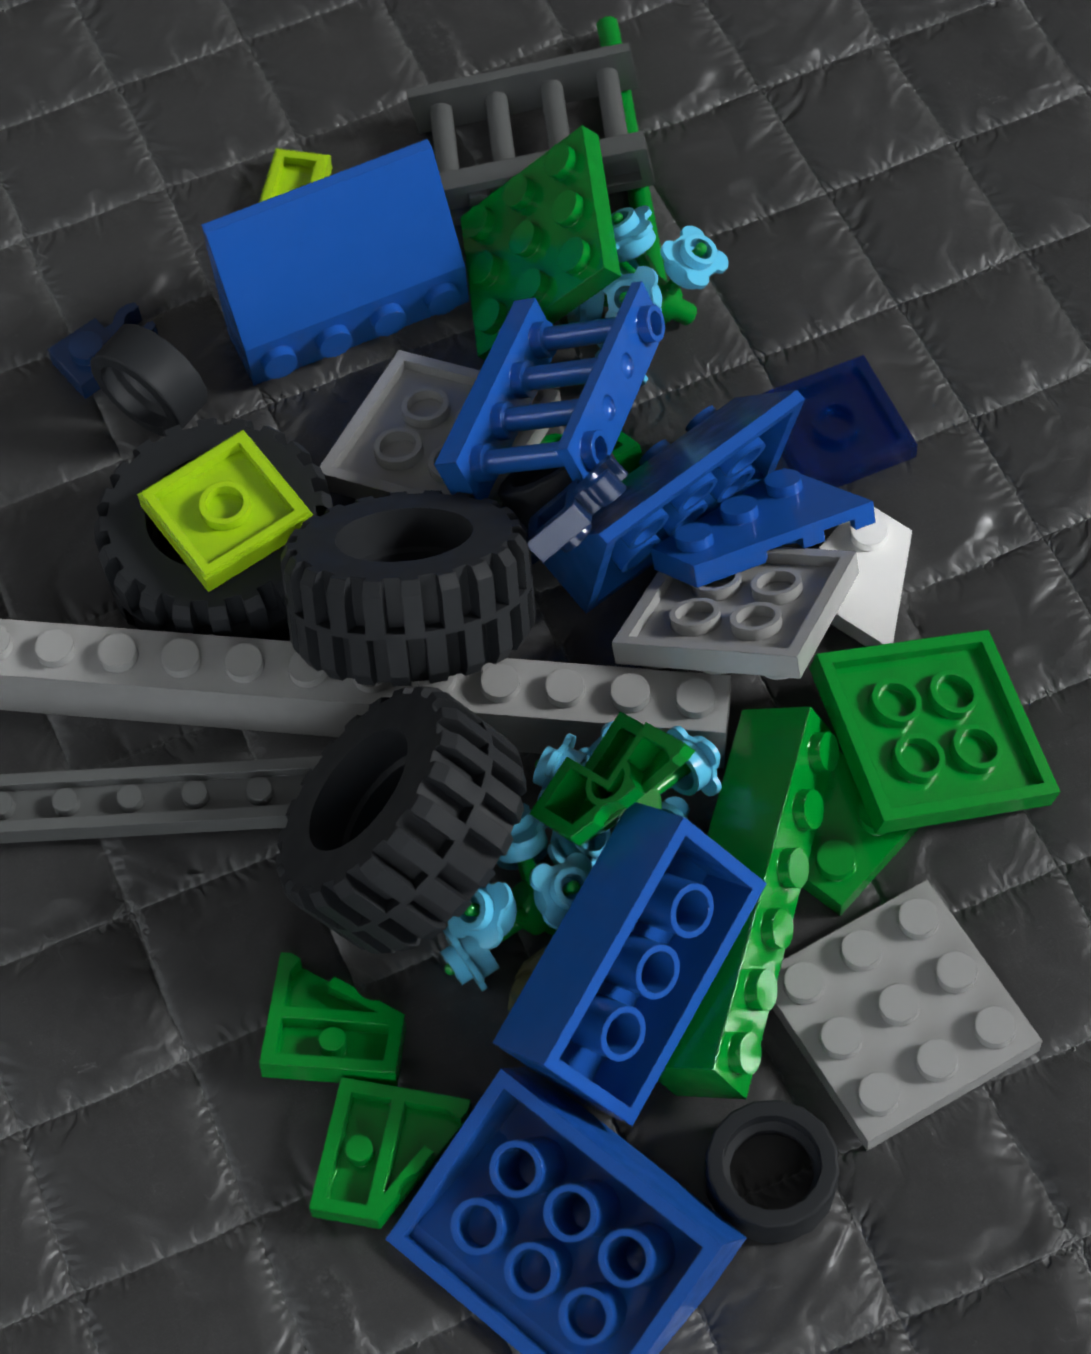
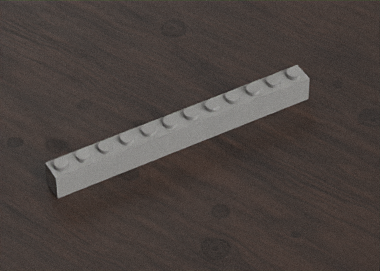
M0 619V710L339 737L345 731L344 726L356 715L362 716L369 710V705L377 699L392 697L395 690L405 687H435L443 692H447L508 738L510 743L516 746L518 752L542 754L548 746L558 750L568 733L576 736V743L573 749L578 751L581 748L590 747L601 736V728L606 723L614 721L619 712H622L643 724L647 722L666 733L673 726H681L692 737L702 736L716 746L720 753L718 768L725 769L730 716L731 675H710L706 673L506 658L497 664L489 662L483 665L481 671L467 676L462 673L449 676L448 681L431 684L429 680L411 682V686H392V683L377 682L375 686L357 684L355 679L346 678L341 681L329 677L324 670L316 671L295 651L291 641Z

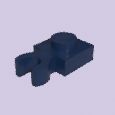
M135 302L124 305L114 315L113 323L106 328L94 318L47 349L52 364L85 399L101 389L92 374L90 360L123 324H139L142 321L139 306ZM153 321L143 326L159 335L157 326Z
M609 455L601 460L581 482L575 479L530 517L528 536L526 537L528 548L542 562H545L560 548L566 553L577 547L592 529V515L600 508L614 502L624 493L627 486L622 480L628 476V472Z

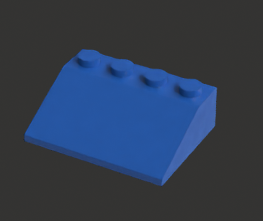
M428 139L201 224L228 335L253 386L270 379L283 378L298 368L326 357L339 356L349 348L380 336L393 335L405 326L434 315L446 314L457 306L469 302L464 260L433 148Z
M798 390L735 397L718 410L714 406L705 408L688 423L685 428L687 433L671 444L667 439L661 440L639 460L640 467L622 480L627 486L624 493L614 502L600 508L592 515V529L577 547L566 553L560 548L542 563L587 614L653 565L651 547L673 535L679 527L695 522L720 507L721 503L726 499L740 495L775 471L805 398Z
M528 1066L501 1068L386 1238L390 1244L521 1354H659L708 1295L747 1239L744 1234L560 1088Z

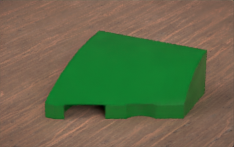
M619 712L585 766L566 757L529 814L565 839L581 847L632 804L684 765L694 754L695 750L647 722L643 724Z

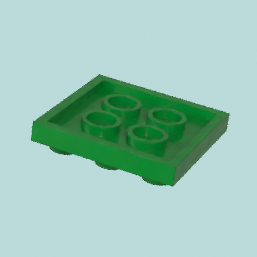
M583 125L555 144L541 157L460 217L478 357L486 360L514 301L536 298L547 321L554 324L621 277L599 135Z
M989 629L817 653L809 666L875 834L1050 806L1060 794L1059 787Z

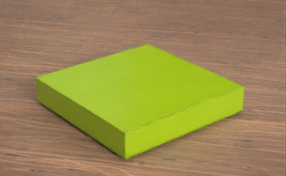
M241 430L137 494L143 510L208 592L284 546L293 531L300 529L302 523L313 516L309 508L244 430Z

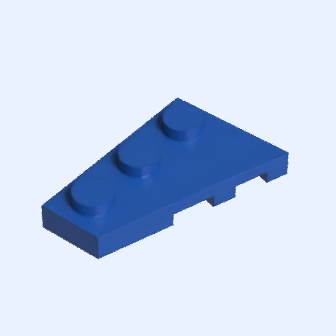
M787 468L776 470L768 474L760 483L738 496L726 499L721 503L720 507L693 523L679 527L673 535L651 547L654 569L698 588L766 563L768 550L795 543L804 549L825 541L824 530L850 521V526L855 530L876 523L874 504L872 500L805 476L796 470Z

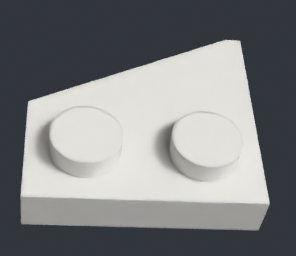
M875 507L876 523L857 530L850 526V521L840 524L819 548L856 551L859 574L831 624L866 647L894 642L912 535L911 529Z

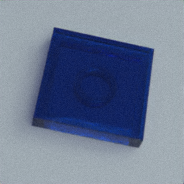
M864 355L762 393L798 390L805 398L782 453L788 468L796 470L800 474L838 488L917 456L918 445Z

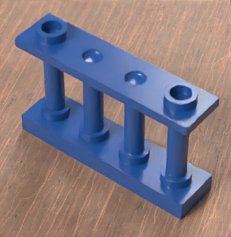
M642 281L630 284L616 317L553 326L551 322L547 321L536 298L514 301L434 464L451 495L462 492L473 494L475 499L482 500L488 498L499 474L565 467L572 481L578 479L581 482L601 460L611 455L666 329L662 311L657 305L653 304ZM603 344L598 357L551 363L557 350ZM585 384L578 399L531 405L538 390ZM566 426L560 441L512 447L516 436L521 431Z

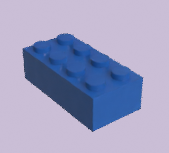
M635 802L624 811L492 1043L579 1102L633 1126L767 883L684 816Z

